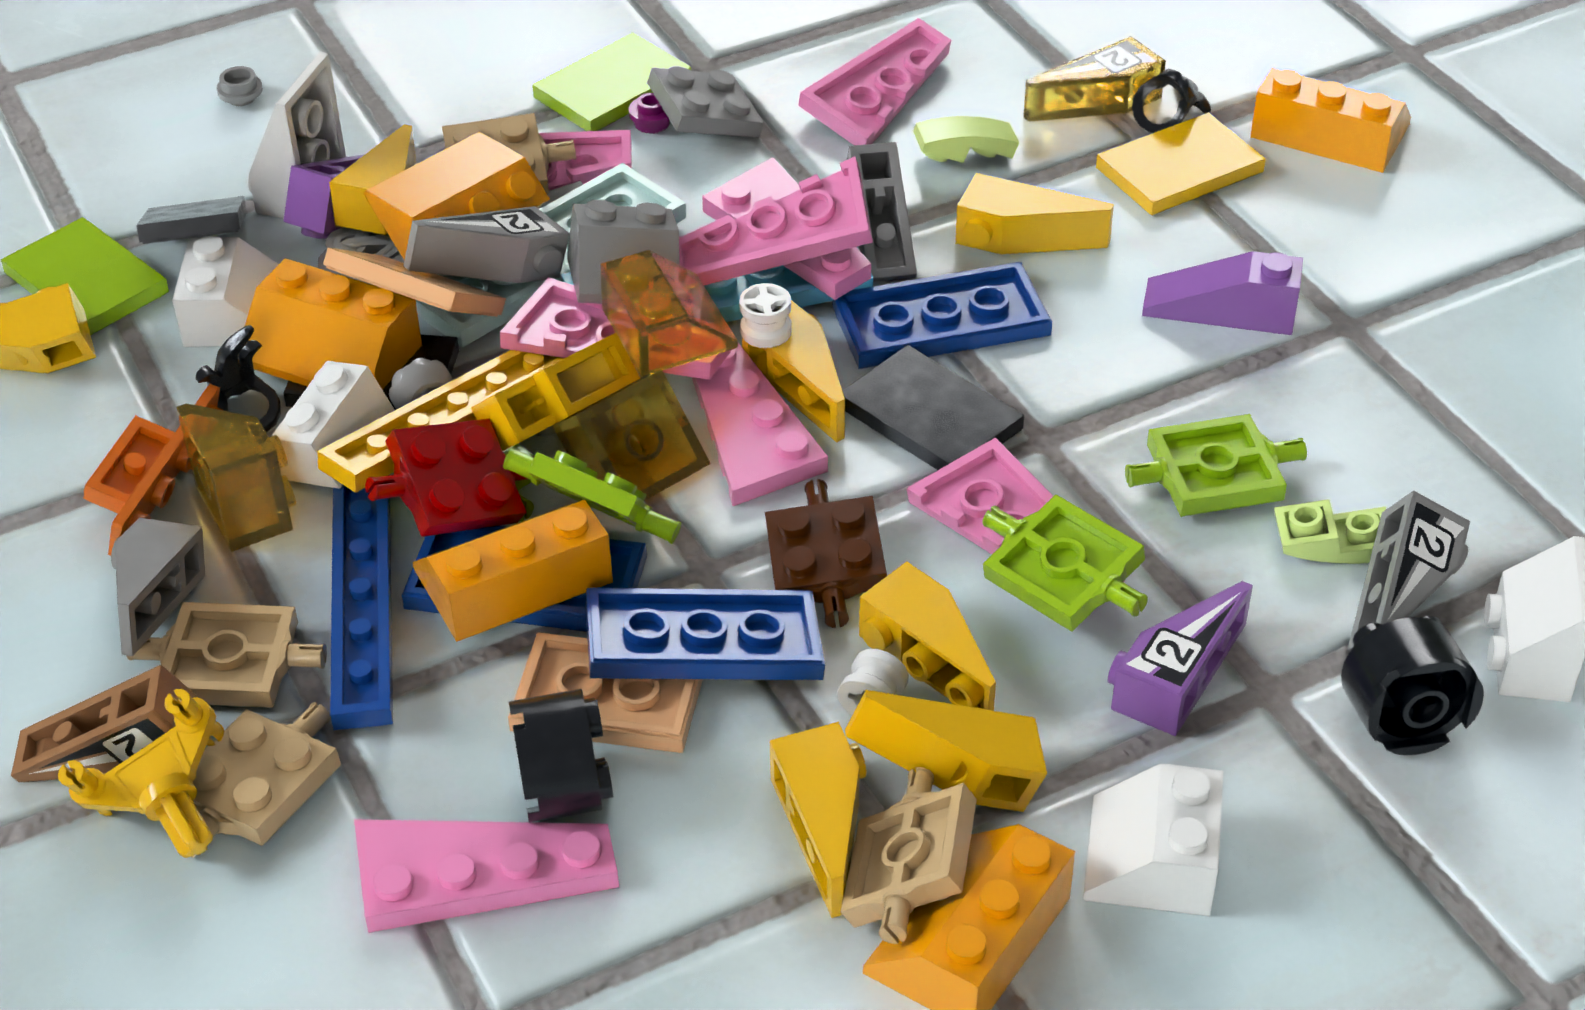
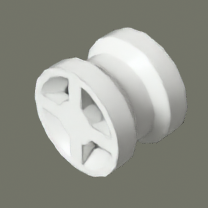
M770 283L752 285L745 289L740 295L739 302L740 312L743 315L740 324V333L743 340L759 348H772L785 343L791 336V319L788 316L791 311V296L789 292L779 285Z
M865 649L860 651L851 665V674L847 675L839 686L837 698L841 706L850 715H853L865 690L901 695L909 682L908 671L905 665L889 652L880 649Z

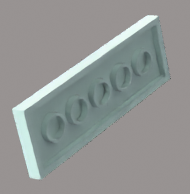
M624 163L617 165L539 209L569 234L573 204H587L592 200H605L612 202L616 206L637 207L641 203H656L664 206L666 209H672L676 223L686 218V203ZM568 244L561 274L570 272L567 260ZM437 274L506 298L502 315L495 317L450 312L416 300L418 316L444 335L457 337L458 345L463 348L510 321L545 280L513 283ZM560 274V278H553V279L562 281L561 274Z

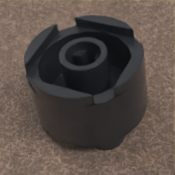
M1435 616L1406 617L1383 625L1380 623H1370L1360 628L1354 634L1352 640L1354 647L1346 657L1342 668V686L1369 734L1375 741L1377 740L1382 743L1387 751L1397 755H1418L1431 752L1449 743L1450 740L1446 734L1461 722L1465 729H1467L1476 719L1483 703V685L1439 618Z
M582 689L508 701L510 714L523 713L524 724L513 725V732L525 800L535 798L538 800V806L526 808L529 823L602 810L601 800L613 798V789L608 762L605 761V757L595 759L592 738L603 736L597 700L595 698L584 699Z

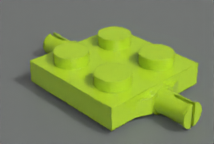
M1250 414L1153 428L1148 431L1147 446L1154 461L1132 465L1127 464L1125 466V478L1130 488L1157 482L1162 484L1169 491L1180 517L1283 501L1287 484L1278 468V464L1306 460L1307 447L1306 443L1303 442V438L1275 443L1269 441L1258 430Z
M513 447L506 455L503 464L504 469L532 480V484L536 486L542 483L551 490L573 500H586L591 508L632 525L639 532H648L673 544L680 532L682 523L655 512L651 506L644 502L647 494L638 490L635 484L609 472L606 473L603 481L597 479L598 473L588 468L587 463L574 456L557 450L553 459L539 452H536L535 457H531Z
M1054 495L1039 511L1019 520L996 505L991 507V512L987 510L985 513L983 526L1003 536L1004 540L1001 547L983 563L984 577L1071 632L1098 606L1103 605L1105 602L1111 601L1134 617L1138 616L1139 611L1142 612L1148 602L1147 595L1124 583V580L1145 561L1144 545L1058 495Z

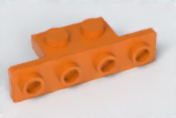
M211 383L207 386L176 432L135 415L87 481L83 499L118 513L111 525L108 555L111 556L116 539L139 517L151 519L150 514L156 506L163 508L167 504L175 487V478L180 470L187 473L191 469L199 452L200 441L204 436L211 438L215 434L223 416V409L217 407L220 387Z

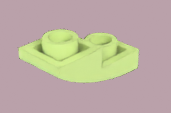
M975 116L942 117L918 122L913 129L923 154L939 162H946L948 159L964 163L970 147L976 153L985 157L994 158L996 155L1013 158L1019 145L1010 122Z
M1330 499L1274 507L1283 554L1318 562L1369 563L1381 514L1386 510V506L1333 514Z

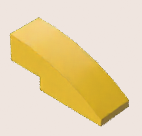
M615 332L470 408L477 420L490 418L501 449L505 451L641 378L619 336Z

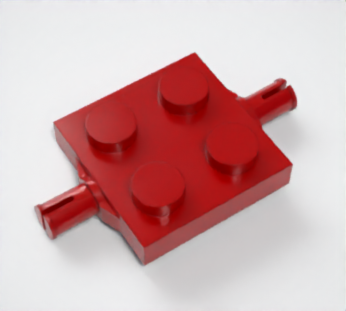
M490 418L393 429L385 442L394 463V475L368 477L365 484L366 493H369L368 498L371 501L392 497L402 498V501L414 516L421 537L518 523L526 514L515 481L527 480V478L503 468L506 455L501 449Z

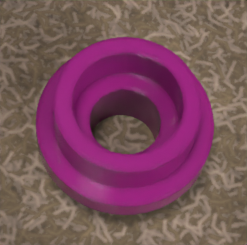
M645 93L629 105V117L634 122L637 130L644 133H659L669 127L670 120L653 93Z

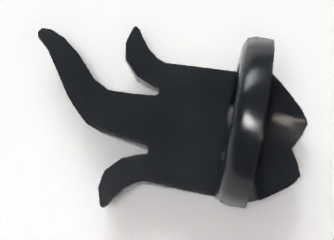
M1168 68L1139 87L1133 98L1132 111L1140 127L1150 133H1155L1181 123L1192 106L1197 107L1204 114L1211 113V106L1206 97L1201 92H1198V86L1192 80L1182 76L1181 72ZM1171 85L1181 96L1177 113L1167 123H1152L1144 114V101L1152 91Z
M251 325L241 328L224 342L217 352L214 371L208 365H205L196 373L198 383L207 382V386L211 383L220 387L217 406L223 409L220 423L230 433L242 437H256L268 432L277 424L281 415V403L276 391L255 375L252 358L262 345L256 340H249L254 332V328ZM249 390L263 394L269 402V409L261 419L254 422H242L231 416L227 402L230 396L241 395Z

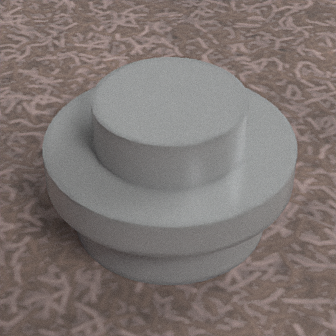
M235 66L224 70L220 74V81L217 84L219 98L234 106H245L252 103L260 96L263 90L260 78L255 75L253 69L245 66Z

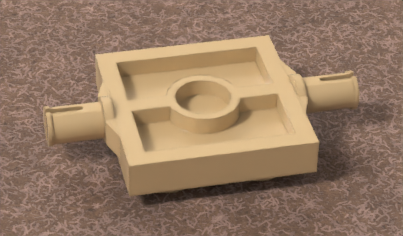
M535 113L442 126L445 143L444 150L480 131L524 156L546 193H549L547 178L549 163L576 160L573 140L545 144V140L538 133Z
M182 602L176 623L167 631L166 635L162 638L150 637L134 656H127L128 660L160 661L163 667L209 705L273 708L282 677L288 672V669L291 666L324 669L327 659V648L325 644L292 643L298 625L295 607Z
M317 702L311 703L309 708L293 724L277 723L246 709L224 730V736L220 742L215 739L216 745L208 746L204 750L196 771V778L192 781L197 789V795L193 802L213 837L221 833L240 835L263 846L341 766L335 747L312 738L331 720L330 713L323 705H318Z
M917 767L916 772L912 769L908 773L906 795L903 796L901 801L883 812L859 820L841 907V913L854 928L882 919L879 936L890 944H898V939L901 942L906 940L909 915L914 908L947 899L963 891L977 799L964 783L938 792H931L934 775L929 769Z

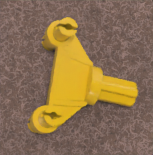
M175 689L173 691L179 700L169 693L164 703L166 710L174 715V728L105 774L95 768H85L76 760H70L67 763L73 771L63 764L58 771V779L69 788L70 797L83 808L96 809L104 816L113 815L111 810L116 812L145 813L147 819L160 821L179 855L188 858L195 854L201 855L208 850V845L213 840L212 833L193 802L197 795V789L192 781L196 778V771L205 747L216 745L210 736H214L220 742L224 736V728L216 721L214 709L204 699L192 698L186 690Z

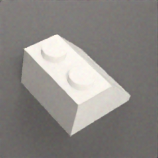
M204 236L201 238H189L172 299L183 347L222 346L231 335L245 327L256 287L279 264L239 237Z
M326 361L270 437L254 468L258 475L340 489L343 484L318 469L317 451L395 411L369 367Z
M1573 536L1503 571L1497 594L1487 595L1484 608L1485 628H1492L1494 631V635H1491L1488 644L1487 667L1488 670L1497 671L1498 695L1571 702L1585 658V537Z
M1160 763L1095 794L1092 804L1083 900L1210 916L1219 868L1223 771Z

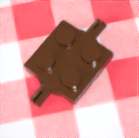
M817 479L819 494H815L813 480H810L804 488L807 506L765 512L775 590L812 591L814 602L823 603L826 625L836 628L834 611H837L839 625L843 627L849 621L845 599L868 591L887 576L873 496L829 502L826 482Z

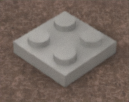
M672 66L669 69L652 67L647 84L677 132L759 138L764 121L732 74L722 70H712L710 73L690 71L680 66Z

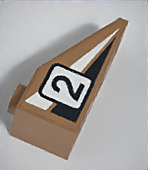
M162 665L154 667L20 730L11 777L18 782L58 779V771L63 764L73 771L67 763L70 760H76L85 768H95L105 774L175 727L174 715L169 713L164 705L169 693L177 700L179 698L173 691L175 689L186 690L192 698L198 696Z

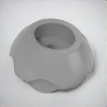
M417 358L395 372L392 377V387L389 389V398L394 407L398 409L453 379L442 362Z

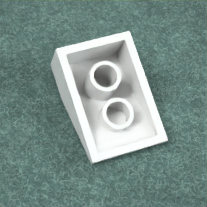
M319 52L275 104L248 174V189L252 193L255 211L258 214L284 219L291 166L346 157L329 53Z

